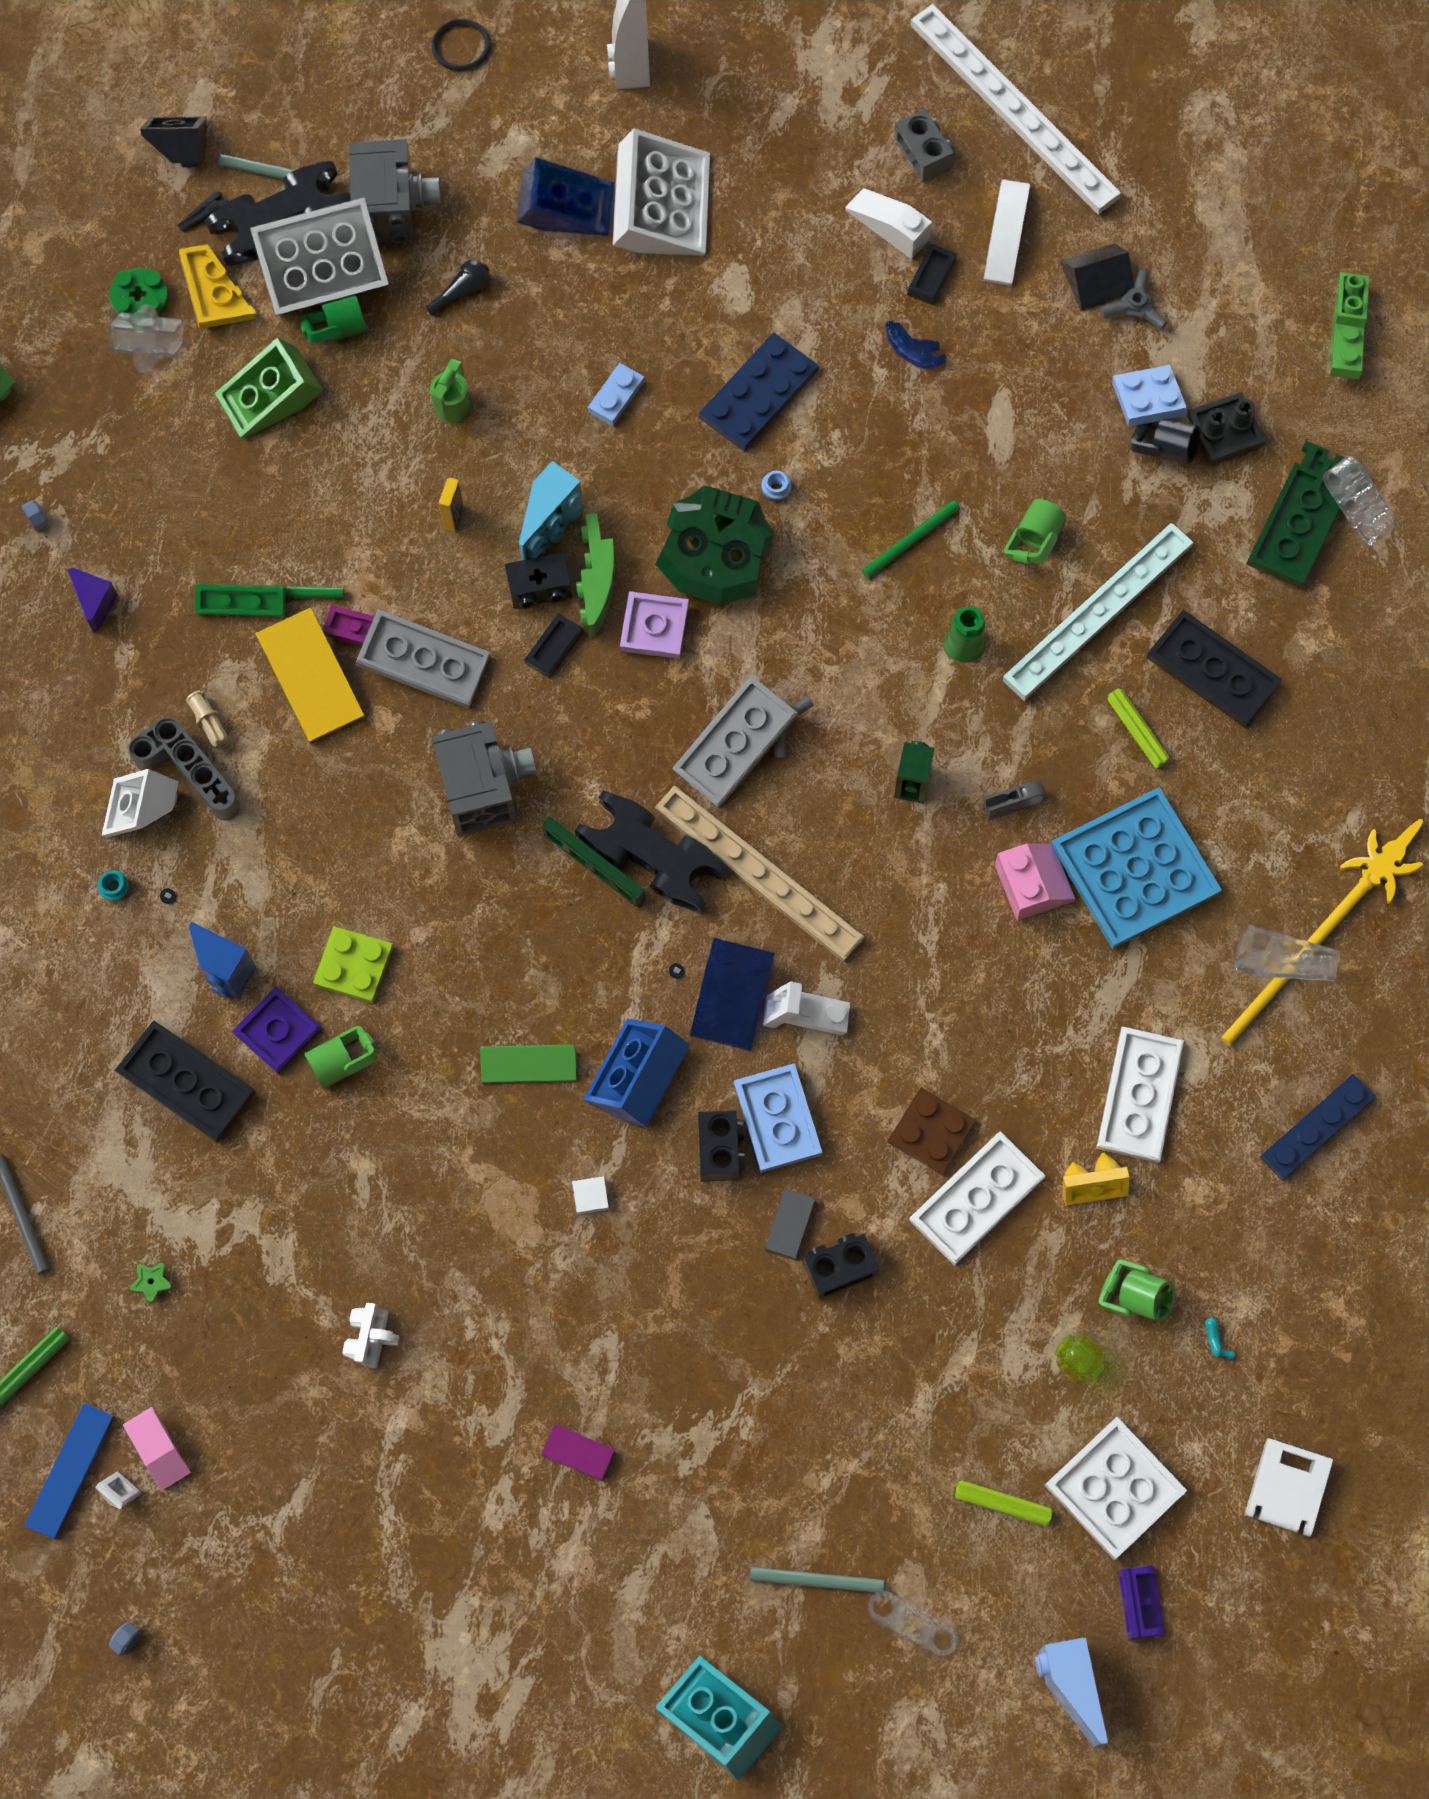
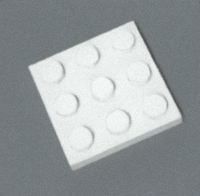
M1118 1417L1108 1424L1045 1484V1487L1114 1560L1187 1491Z

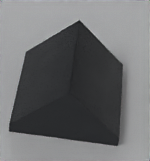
M1115 243L1060 260V264L1081 311L1121 299L1131 288L1135 287L1129 252Z

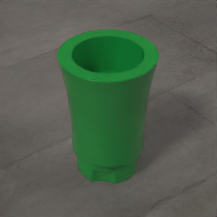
M971 605L970 607L958 609L952 618L951 627L945 635L944 648L947 654L958 662L967 663L975 661L985 651V620L979 608Z

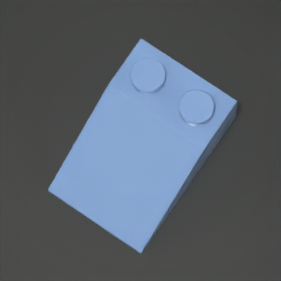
M1086 1637L1043 1646L1039 1650L1040 1654L1035 1657L1038 1676L1045 1678L1048 1688L1093 1747L1108 1743Z

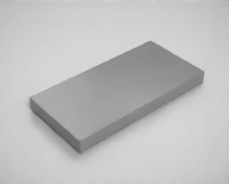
M377 609L355 665L469 709L491 652Z
M750 675L672 769L720 808L799 714L755 677Z

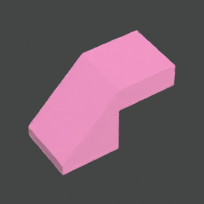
M152 1407L123 1424L145 1466L161 1490L166 1489L191 1473L188 1465L172 1443L167 1429Z

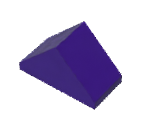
M70 568L68 572L86 620L92 632H97L104 622L117 593L112 582L76 568Z

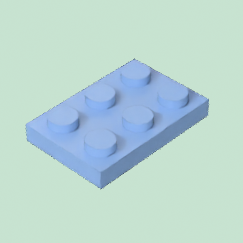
M795 1063L734 1080L735 1090L761 1173L822 1156V1149Z

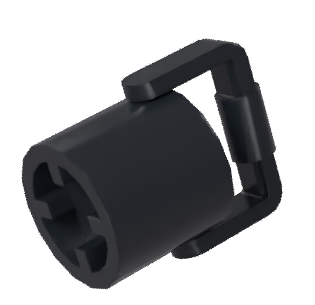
M1169 419L1140 424L1131 436V450L1135 453L1191 463L1199 447L1200 427ZM1149 428H1156L1153 444L1143 443L1142 441Z

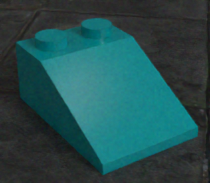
M700 1655L655 1707L657 1711L737 1781L741 1779L782 1729V1726L769 1710Z

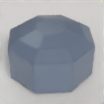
M31 500L22 505V510L35 531H40L48 526L47 514L39 503Z
M131 1622L124 1623L114 1632L109 1642V1648L119 1656L126 1655L137 1643L142 1631Z

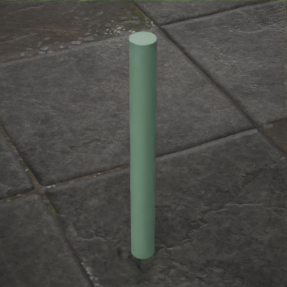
M223 154L219 158V166L284 179L287 174L295 171ZM328 181L324 188L330 189L331 182L329 183Z
M751 1567L750 1581L883 1593L884 1580L758 1567Z

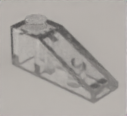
M1249 924L1238 941L1233 968L1261 977L1334 981L1337 974L1340 951Z

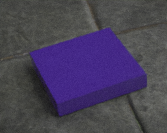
M275 987L233 1029L232 1033L279 1075L320 1033L322 1028L280 989Z

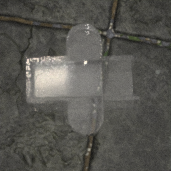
M148 305L141 306L135 314L120 312L110 325V351L133 353L134 366L142 373L150 372L158 362V355L175 357L184 345L183 319L157 317L156 310Z

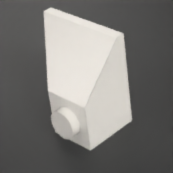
M150 769L115 778L102 836L108 838L142 829L171 812L177 802L179 781Z

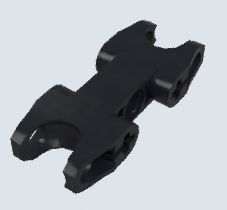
M333 161L303 166L292 171L282 180L284 190L259 202H256L252 195L245 194L228 201L205 220L210 234H221L229 231L239 233L237 239L221 251L226 265H237L259 259L250 228L351 201L349 192L333 195L321 193L328 181L329 183L332 182L338 175Z
M603 790L598 797L600 799L599 803L615 817L613 824L601 830L579 824L575 829V836L617 869H621L627 859L631 860L656 876L649 886L657 895L673 905L703 914L707 908V903L690 887L691 881L697 876L704 874L726 881L730 875V868L714 855L706 845L690 836L684 835L678 845L667 840L650 829V826L655 821V817L646 808L631 799Z

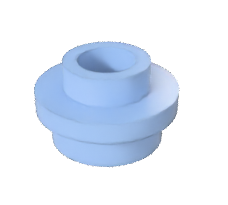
M781 471L768 473L762 480L764 495L772 500L784 499L791 491L790 478ZM779 484L782 488L772 489L771 486Z

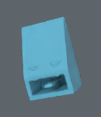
M553 461L532 484L519 540L521 560L544 556L545 550L549 545L557 543L562 537L565 527L570 522H575L583 512L580 481Z

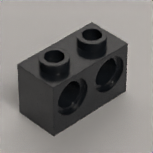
M737 1110L698 1112L701 1182L739 1180V1171H745V1151H738V1139H744L743 1120H737ZM723 1124L730 1129V1132L726 1136L719 1137L712 1132L713 1128ZM724 1155L729 1157L732 1162L726 1168H719L714 1164L715 1158Z
M851 1233L838 1239L839 1244L826 1248V1245H821L807 1252L809 1256L804 1257V1266L818 1300L878 1276L880 1269L865 1234L856 1236L855 1233ZM851 1251H858L863 1255L864 1261L861 1264L853 1265L848 1262L846 1255ZM821 1263H829L834 1268V1273L828 1277H823L817 1273L816 1267Z

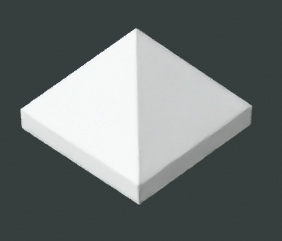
M118 1471L96 1486V1489L108 1504L118 1509H121L141 1494Z

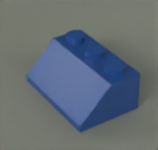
M627 1018L583 1100L627 1123L647 1127L655 1114L661 1098L668 1090L678 1066L684 1060V1055L690 1044L666 1025Z

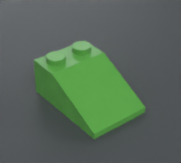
M277 337L223 385L215 395L239 436L245 439L302 410L323 392V389L298 348Z

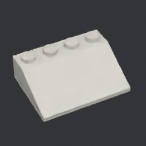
M633 128L618 144L613 245L637 253L703 256L706 253L710 153Z
M365 198L250 228L275 315L389 285Z

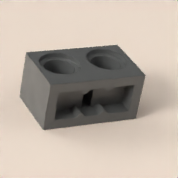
M926 109L895 123L894 140L921 182L952 168L953 155H955L954 147L950 140L944 139L939 123L934 117H930Z

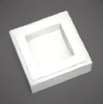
M604 1176L572 1181L577 1215L609 1210Z

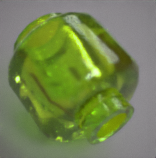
M1082 1333L1074 1336L1068 1334L1060 1342L1054 1353L1057 1356V1367L1076 1382H1083L1088 1378L1095 1380L1105 1366L1101 1362L1104 1355L1103 1349Z

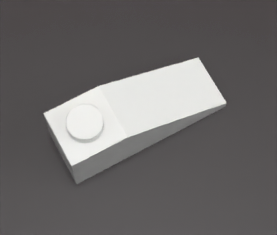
M863 188L845 207V211L911 259L930 240L932 221L908 204Z

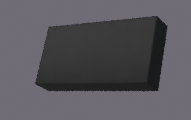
M930 244L907 290V295L934 306L955 263L957 254Z
M558 613L524 659L525 664L550 679L584 633L583 628Z

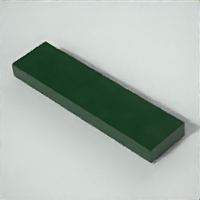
M550 816L542 823L546 838L635 907L639 908L646 898L645 890Z

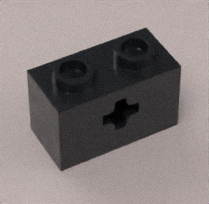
M564 552L505 564L513 608L529 609L538 603L548 601L558 603L564 601L567 597H572ZM541 581L542 584L537 585L536 582Z

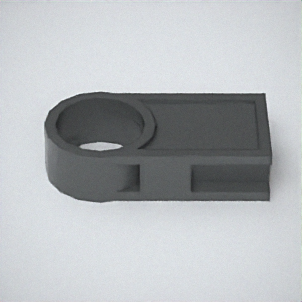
M1032 781L986 796L983 808L986 811L987 819L991 820L1035 806L1043 802L1047 795L1041 781Z

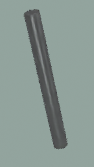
M0 1155V1182L38 1275L44 1274L50 1270L5 1156Z

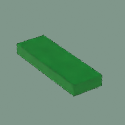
M196 583L195 614L287 616V586Z

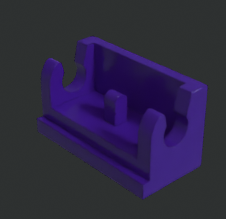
M1155 1567L1124 1568L1118 1571L1128 1640L1165 1636Z

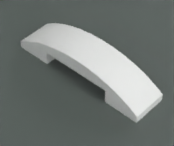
M1002 179L983 282L1012 286L1030 184Z

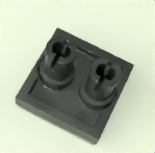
M1243 392L1190 409L1187 412L1186 416L1189 423L1200 427L1199 444L1210 465L1265 446V437L1253 415L1255 405L1250 399L1245 398Z

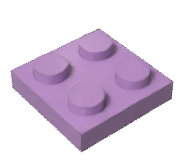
M629 591L620 651L680 659L689 599Z

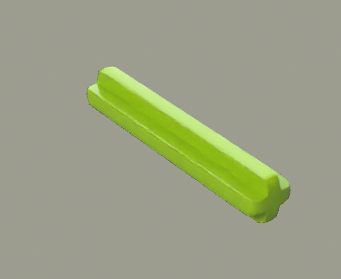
M1119 688L1108 695L1109 703L1153 766L1160 768L1165 765L1169 760V755L1124 691Z
M963 1480L959 1481L956 1488L955 1497L959 1500L1042 1526H1048L1051 1521V1508Z

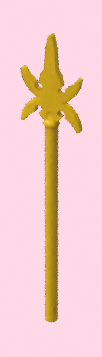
M1422 819L1413 823L1396 840L1384 845L1381 854L1376 852L1378 843L1376 840V830L1373 829L1367 843L1369 857L1353 858L1340 866L1342 871L1360 869L1362 866H1367L1368 869H1362V878H1360L1359 883L1221 1037V1040L1226 1045L1231 1046L1368 890H1371L1373 886H1380V880L1385 879L1387 881L1385 884L1387 903L1390 904L1396 889L1393 875H1409L1422 868V862L1403 864L1401 867L1395 866V863H1401L1405 856L1406 848L1418 834L1423 824Z

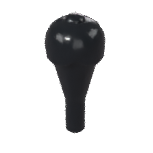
M470 259L460 266L461 270L445 291L426 306L428 313L435 315L447 304L474 292L481 293L485 290L491 281L488 265L476 259Z

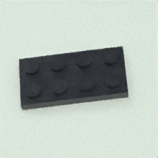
M1184 609L1146 656L1148 660L1244 728L1282 681L1279 676Z
M154 1020L115 1069L118 1075L216 1143L219 1142L256 1093L253 1088Z

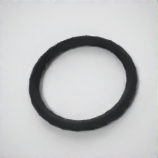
M463 18L454 19L441 25L433 35L431 42L435 59L444 67L457 71L469 70L481 64L489 54L491 46L490 37L485 28L473 20ZM464 24L472 26L483 35L485 41L484 50L475 61L464 65H457L447 62L439 54L437 49L438 38L444 30L454 25Z

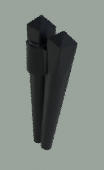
M215 191L178 224V227L181 231H184L205 221L228 201L222 199V193Z

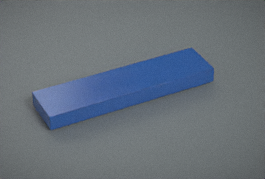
M83 1403L24 1526L57 1540L115 1419L113 1415Z

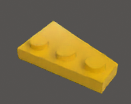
M208 244L179 249V256L199 329L256 319L257 313L245 301L238 286H235L226 274V269Z

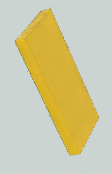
M311 608L256 633L309 743L364 718V714Z

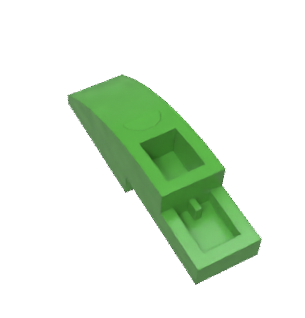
M1342 272L1339 274L1330 341V376L1360 379L1362 373L1364 327L1367 320L1369 276Z
M597 513L585 514L586 526H581L583 544L589 543L590 552L584 553L586 569L581 570L582 581L576 582L578 600L584 599L585 609H580L582 627L588 626L589 637H595L604 622L612 599L615 582L613 538L601 540Z

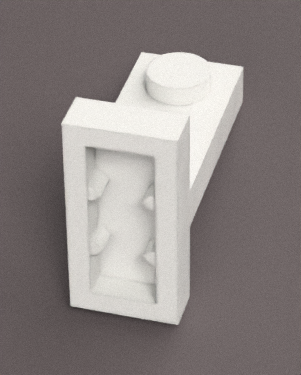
M791 981L766 996L763 1026L776 1028L783 1023L837 1035L847 1033L849 1002L801 992L802 984Z

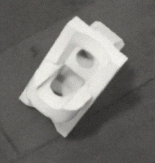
M366 1303L365 1308L352 1309L350 1325L361 1330L358 1340L347 1339L345 1341L343 1355L354 1359V1361L368 1368L377 1369L382 1344L397 1346L399 1335L385 1330L389 1316L388 1310L377 1307L378 1305L373 1303Z

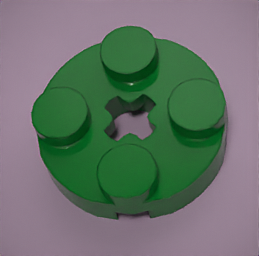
M136 268L128 271L123 270L115 275V281L109 290V301L115 314L120 316L124 322L131 325H145L155 320L154 317L160 312L164 313L168 306L169 294L164 281L157 271ZM138 292L146 294V296L141 297L140 301H135V298L132 297Z

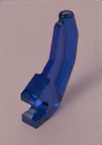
M893 320L886 322V339L896 354L918 368H935L946 364L945 354L940 356L932 354L939 351V341L925 339L920 341L914 339L900 323H895Z

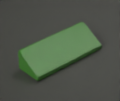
M575 1045L480 1047L482 1083L577 1081Z

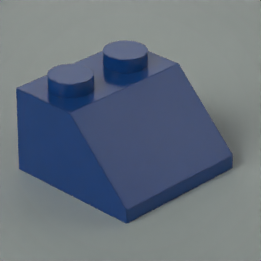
M191 922L189 931L199 966L206 977L205 981L212 986L210 990L223 998H227L230 995L239 999L256 969V965L248 950Z

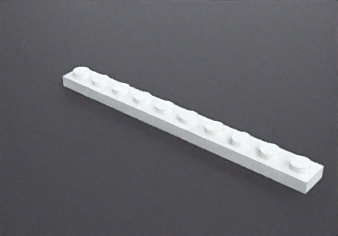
M933 4L911 19V27L1098 215L1120 198L1121 192Z

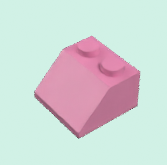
M1027 843L997 854L995 868L1017 921L1076 900L1060 860L1051 844Z

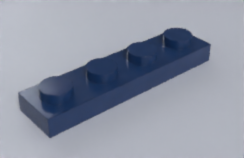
M1352 1074L1260 1157L1261 1160L1283 1181L1374 1100L1376 1096Z

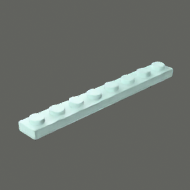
M1170 523L1003 676V682L1025 701L1192 547L1193 541L1173 523Z

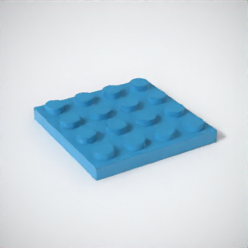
M1160 787L1051 842L1059 860L1112 949L1215 898L1222 892V889Z

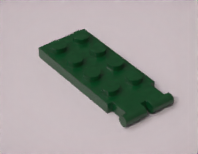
M1307 440L1301 449L1306 455L1301 464L1295 462L1246 563L1248 566L1301 589L1350 488L1345 482L1350 473L1356 475L1361 465L1339 454H1336L1333 461L1329 460L1327 456L1330 450Z

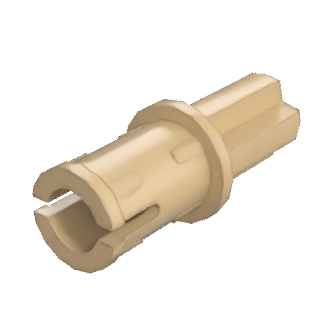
M203 691L191 693L186 698V702L197 718V726L203 728L214 747L225 745L228 742L227 734L218 720V712L211 708Z

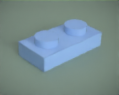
M619 363L588 406V413L614 426L644 384V376Z

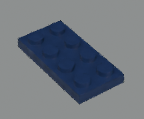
M773 332L699 412V419L745 452L819 371V365Z

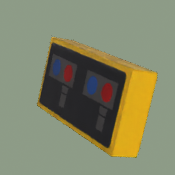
M448 478L439 500V507L445 530L451 532L456 531L464 504L459 480Z

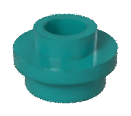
M112 870L100 877L97 888L104 899L117 901L127 894L129 881L122 872ZM112 883H119V887L115 891H110L109 886Z

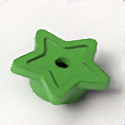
M160 1263L152 1268L142 1264L137 1265L138 1279L130 1286L132 1292L144 1293L148 1302L152 1304L157 1295L162 1293V1291L172 1289V1284L164 1277V1263ZM154 1279V1283L149 1284L148 1280Z

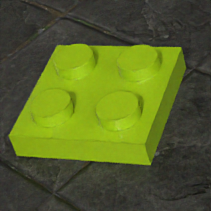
M333 926L313 981L314 987L374 1004L394 948L393 943Z

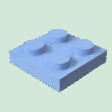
M1170 365L1113 376L1112 384L1128 427L1161 421L1162 419L1186 416L1187 407Z

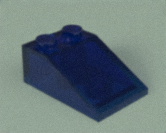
M535 157L522 172L516 223L541 231L607 236L610 228L615 182Z
M714 938L704 972L690 1036L751 1051L775 964V953Z

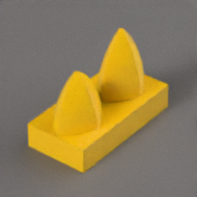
M1104 1152L1096 1162L1095 1172L1089 1173L1082 1166L1073 1162L1067 1168L1063 1177V1199L1065 1206L1128 1196L1130 1177L1127 1167L1121 1168L1112 1157Z

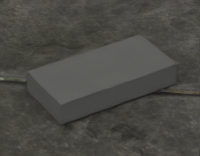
M784 1189L765 1251L796 1260L815 1202L814 1197Z

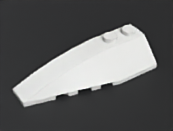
M617 0L612 25L613 44H607L610 78H615L616 89L650 87L646 0Z

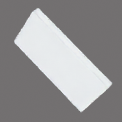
M1127 1027L1121 1028L1096 1149L1155 1163L1160 1162L1184 1040Z
M1000 1131L909 1218V1221L955 1266L1034 1190L1046 1176Z

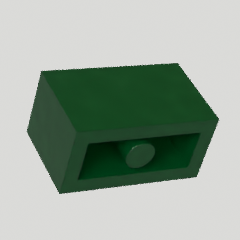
M921 741L904 742L894 798L924 804L935 748L929 747L928 744Z

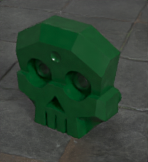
M706 485L688 497L674 502L667 521V526L671 529V532L655 563L660 571L680 593L719 605L755 596L761 558L768 556L775 534L766 520L761 504L756 500ZM713 515L730 519L734 522L719 532ZM691 537H696L699 540L698 547L694 549L690 548L687 544L688 539ZM734 550H739L742 553V559L738 562L733 561L730 557Z

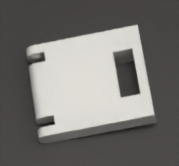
M1267 1438L1245 1516L1252 1518L1256 1505L1261 1506L1258 1520L1293 1532H1298L1301 1521L1304 1520L1306 1523L1303 1535L1310 1537L1333 1459ZM1282 1452L1312 1460L1309 1472L1279 1463Z

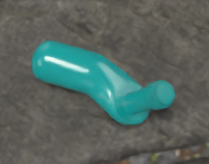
M1215 1318L1207 1319L1205 1327L1212 1354L1216 1358L1221 1355L1234 1359V1351L1221 1349L1218 1321Z

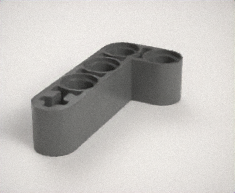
M171 717L162 718L131 740L128 750L138 769L141 771L146 769L155 770L170 759L214 816L225 821L233 819L238 814L240 809L239 802L232 788L177 720ZM176 732L173 738L163 739L167 733ZM143 750H151L148 756L138 757ZM194 754L190 761H181L184 755ZM205 776L212 777L209 783L199 784L201 778ZM219 793L222 799L228 803L223 805L221 802H218L216 795Z

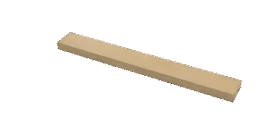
M675 785L655 806V811L684 835L690 836L706 845L714 855L730 868V872L842 962H845L864 940L862 934Z

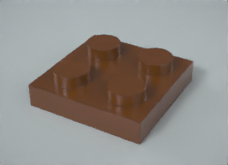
M921 1087L889 1137L888 1143L943 1175L976 1119Z

